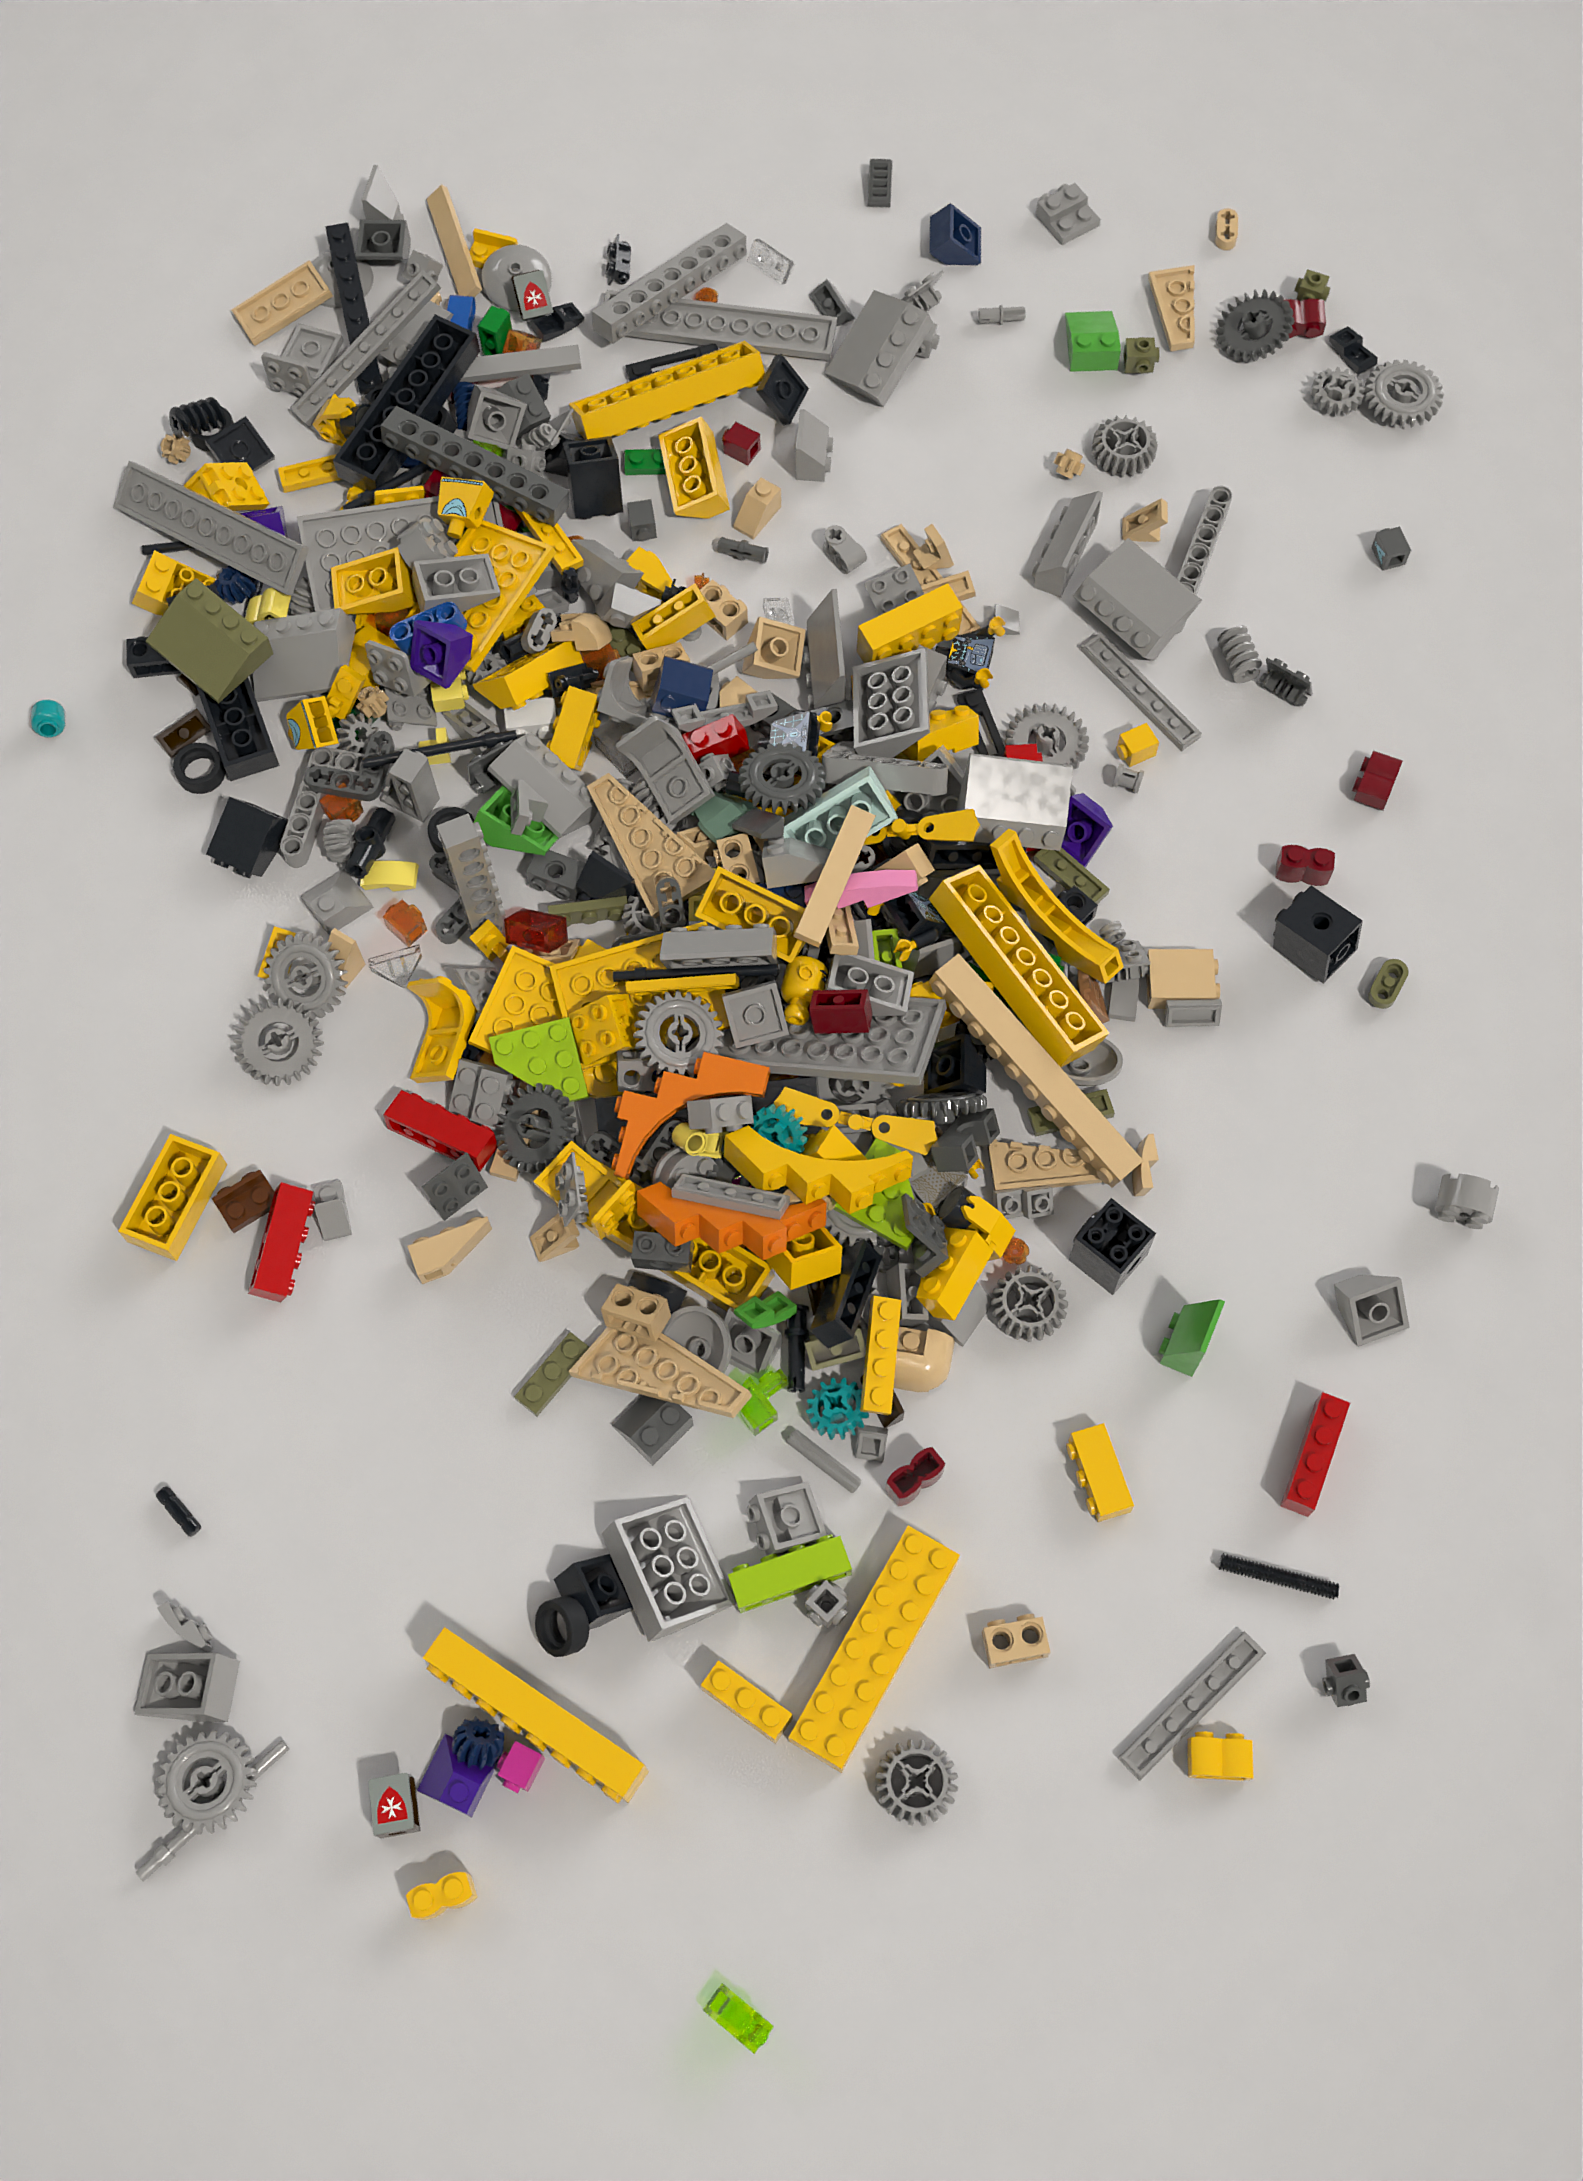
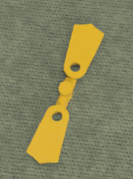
M974 809L927 816L921 819L918 824H907L903 819H896L892 825L880 829V833L877 836H868L863 846L880 843L885 839L886 835L887 837L899 836L906 840L911 835L919 834L925 840L973 842L980 824ZM933 825V831L927 833L926 828Z
M784 1087L781 1094L774 1101L776 1109L782 1104L785 1105L786 1112L795 1109L794 1117L803 1118L799 1124L830 1127L838 1122L839 1124L848 1125L853 1130L861 1128L871 1131L872 1129V1133L877 1139L923 1155H927L930 1148L937 1141L935 1122L931 1120L880 1115L873 1121V1118L864 1117L858 1113L851 1114L843 1111L839 1113V1109L834 1103L788 1087ZM824 1109L832 1111L830 1119H824L821 1116ZM882 1122L889 1124L890 1128L887 1132L879 1130V1125Z

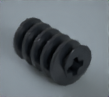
M213 397L190 402L188 405L175 406L169 411L171 430L179 439L182 438V432L188 437L191 435V430L194 434L200 433V428L206 432L209 426L211 429H216L217 423L221 427L226 424L223 409Z

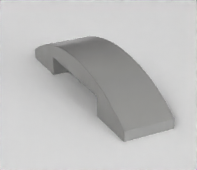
M768 690L745 695V703L701 712L695 704L671 709V713L678 729L690 732L730 714H734L743 727H747L777 711L778 705L771 691Z

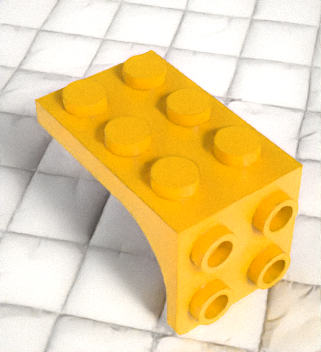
M437 976L431 979L420 978L416 981H409L407 988L422 999L427 1008L429 1019L428 1028L410 1079L416 1083L453 1080L457 1072L459 1059H461L462 1053L466 1048L471 1027L475 1022L477 1009L468 993L454 986L452 981L446 977Z
M570 1141L533 1182L558 1204L561 1198L560 1190H556L555 1175L560 1171L570 1154L574 1152L576 1166H579L581 1171L584 1172L586 1192L583 1194L587 1195L586 1201L589 1210L587 1221L581 1224L602 1240L606 1235L610 1236L619 1226L618 1221L625 1214L629 1215L637 1207V1191L631 1180L628 1179L623 1183L573 1141Z

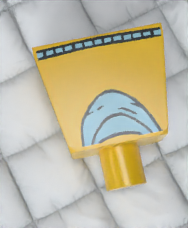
M450 477L441 478L437 513L449 525L447 531L449 537L461 539L464 527L474 529L480 527L494 495L492 489L484 481Z
M325 696L301 700L286 714L289 726L288 736L293 740L297 750L316 749L339 744Z

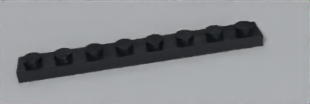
M348 222L325 226L349 344L351 345L370 325L350 227ZM377 357L357 377L360 395H366L370 390L382 384Z

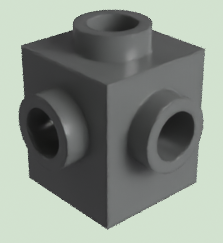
M1350 1654L1325 1659L1326 1677L1323 1678V1687L1326 1695L1333 1698L1336 1706H1352L1367 1702L1366 1689L1370 1688V1680L1356 1655Z

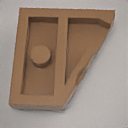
M1077 969V984L1081 997L1102 1024L1110 1021L1099 982H1095V978Z

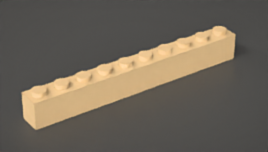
M959 953L933 974L929 980L933 992L946 1000L951 1012L966 1023L972 1036L982 1041L986 1046L988 1054L992 1058L998 1059L1004 1066L1006 1074L1021 1085L1024 1094L1030 1100H1034L1047 1120L1053 1121L1060 1129L1061 1136L1077 1148L1079 1156L1086 1163H1090L1103 1183L1109 1184L1113 1188L1144 1161Z

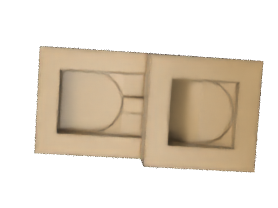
M1148 1134L1139 1143L1136 1153L1144 1161L1132 1171L1134 1196H1145L1153 1188L1150 1168L1159 1160L1154 1134Z

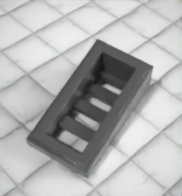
M870 159L868 207H890L892 160Z

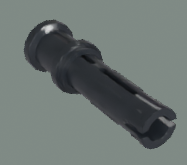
M796 1304L797 1314L787 1319V1329L784 1330V1336L788 1340L787 1391L796 1393V1389H799V1393H802L806 1390L805 1340L809 1336V1330L807 1329L809 1306Z

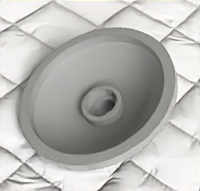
M508 245L493 252L483 266L482 285L488 298L498 307L508 311L519 312L511 277L526 272L542 270L549 292L552 284L549 264L538 251L528 246ZM514 268L520 269L517 272L512 271Z
M329 251L311 262L333 295V297L320 305L330 308H342L331 252ZM357 260L365 297L373 285V272L367 260Z
M1104 1039L1093 1051L1061 1067V1069L1077 1086H1098L1113 1080L1119 1075L1122 1069L1123 1057L1119 1049L1112 1042Z
M687 1306L675 1311L661 1333L724 1374L729 1365L732 1350L730 1332L724 1320L713 1310L701 1306ZM705 1346V1353L703 1355L702 1348Z

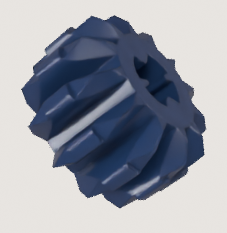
M229 565L227 568H222V572L216 575L217 580L214 582L219 596L233 605L238 601L243 603L247 597L250 598V594L257 591L255 586L259 583L257 579Z
M477 1716L472 1721L464 1719L461 1726H458L454 1732L452 1753L457 1755L458 1762H467L468 1769L472 1765H476L480 1770L485 1765L492 1767L496 1760H499L500 1756H502L505 1740L504 1733L499 1731V1724H490L488 1718L485 1721H480Z

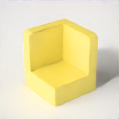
M446 727L435 728L436 740L420 741L418 743L419 748L450 742ZM450 753L427 757L429 765L451 763Z

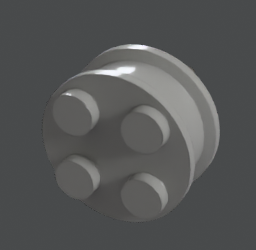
M675 1147L666 1152L658 1161L653 1173V1184L662 1182L672 1189L682 1174L706 1178L707 1173L713 1171V1165L717 1164L711 1157L691 1156L680 1147Z

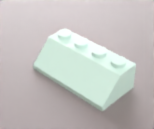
M868 766L823 793L820 798L817 797L814 805L808 802L806 810L800 807L796 814L793 811L785 816L783 837H791L832 850L851 805L876 815L867 837L892 823L898 817L884 787L871 767Z

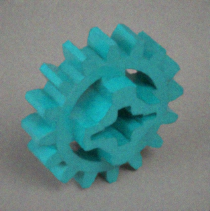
M771 1104L766 1109L763 1107L753 1116L754 1123L750 1127L762 1137L799 1154L804 1152L805 1148L803 1145L808 1142V1138L802 1136V1134L808 1128L800 1126L799 1123L803 1118L794 1117L795 1109L786 1112L784 1104L780 1105L777 1109L774 1104Z
M831 1378V1385L828 1386L821 1382L822 1389L820 1391L812 1390L814 1399H807L809 1409L806 1410L812 1428H817L820 1436L827 1432L830 1440H833L835 1434H839L841 1440L845 1439L846 1432L853 1436L856 1435L854 1428L856 1426L863 1428L862 1418H869L868 1412L860 1411L862 1389L858 1388L855 1381L848 1385L846 1378H843L840 1383H836L835 1378ZM854 1400L856 1401L855 1411L852 1409ZM821 1406L824 1408V1410L822 1411V1417H820Z

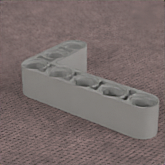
M853 741L839 742L822 754L823 771L826 773L825 783L840 784L870 766L885 790L929 795H943L947 793L948 766L945 764L858 755L854 749Z
M329 747L316 748L311 753L280 843L282 854L290 867L300 868L308 862L330 797L329 794L314 792L309 788L305 779L307 770L313 766H324L359 773L362 758H364L365 754ZM381 766L371 767L368 769L376 771L380 769ZM386 775V777H385L383 786L385 785V782H386V779H387V775ZM319 776L318 779H313V780H314V782H317L319 779H323V778H322V776ZM341 779L338 781L339 783H350V781L347 779Z

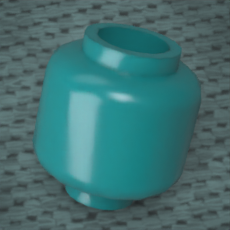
M41 700L33 705L31 710V726L35 733L49 738L58 736L63 732L65 728V710L61 704L53 700Z

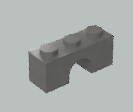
M987 1108L985 1111L970 1113L969 1111L967 1115L961 1113L933 1144L931 1156L936 1163L938 1172L969 1171L979 1159L976 1147L991 1145L1000 1134L994 1108Z

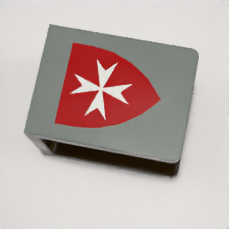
M542 270L526 272L511 277L521 319L553 313Z
M408 1773L374 1778L368 1781L374 1836L382 1839L421 1831L414 1777H409Z

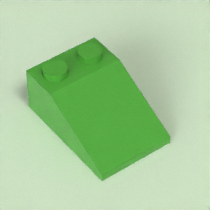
M1065 312L1070 372L1118 370L1121 348L1119 331L1113 312Z
M501 786L478 810L474 823L478 822L481 827L484 842L492 847L544 856L559 838L542 821H531L530 826H525L522 836L511 834L510 797L512 793L506 787Z
M1218 1299L1183 1306L1180 1314L1174 1312L1168 1326L1173 1332L1170 1339L1164 1337L1158 1352L1163 1355L1160 1364L1192 1377L1206 1353L1225 1301Z

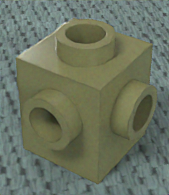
M1307 269L1304 278L1299 277L1294 290V292L1298 293L1296 300L1321 299L1326 302L1331 287L1327 286L1330 276Z
M1126 338L1123 351L1125 373H1153L1155 362H1159L1160 358L1159 347H1155V338Z

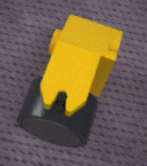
M333 394L331 399H328L323 404L312 425L326 442L343 446L371 405L365 403L355 404L349 397L338 398L336 394Z
M958 1186L951 1191L937 1212V1216L942 1220L945 1227L977 1231L993 1250L988 1261L1002 1257L1016 1231L1000 1211L964 1186Z

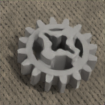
M1336 367L1335 372H1332L1330 368H1327L1325 374L1320 372L1318 378L1314 379L1311 396H1314L1313 403H1320L1318 409L1326 408L1327 414L1335 411L1336 415L1339 416L1343 411L1346 415H1349L1351 409L1356 411L1358 405L1362 403L1365 387H1361L1363 380H1356L1357 373L1348 374L1349 369L1341 372L1340 368Z

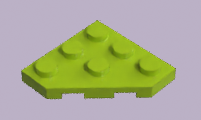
M569 1017L489 1037L496 1066L536 1088L537 1083H541L544 1091L546 1085H552L555 1089L561 1090L563 1096L569 1098V1103L589 1098Z
M876 1138L865 1157L870 1160L887 1157L901 1151ZM909 1179L873 1194L872 1205L852 1214H848L837 1202L833 1208L835 1211L906 1251L916 1237L905 1226L901 1199L907 1193L914 1200Z

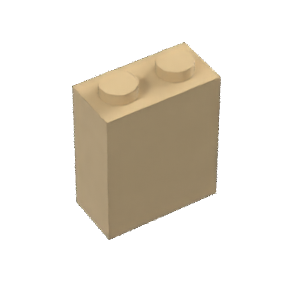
M1148 949L1147 957L1150 961V965H1148L1149 974L1146 975L1148 1009H1166L1167 1000L1220 998V984L1215 983V975H1218L1219 964L1218 959H1214L1213 949Z

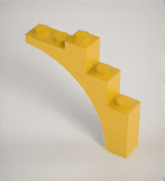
M1008 828L990 844L1000 876L996 879L1000 892L1007 901L1025 910L1031 929L1053 940L1057 953L1064 962L1104 984L1113 978L1124 967L1118 948L1088 929L1056 898L1031 864L1017 833Z
M749 1125L726 1134L724 1142V1157L756 1189L771 1192L786 1185L805 1205L830 1195L848 1214L872 1205L873 1194L911 1178L913 1156L907 1150L887 1157L870 1160L839 1161L820 1159L780 1147L762 1137Z

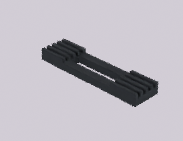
M712 343L625 365L629 381H633L655 373L652 372L651 368L697 358L717 351L718 347L717 344Z
M982 689L957 695L958 705L968 706L975 713L983 716L997 754L990 756L1003 757L1005 746ZM979 731V744L976 745L978 753L989 755Z

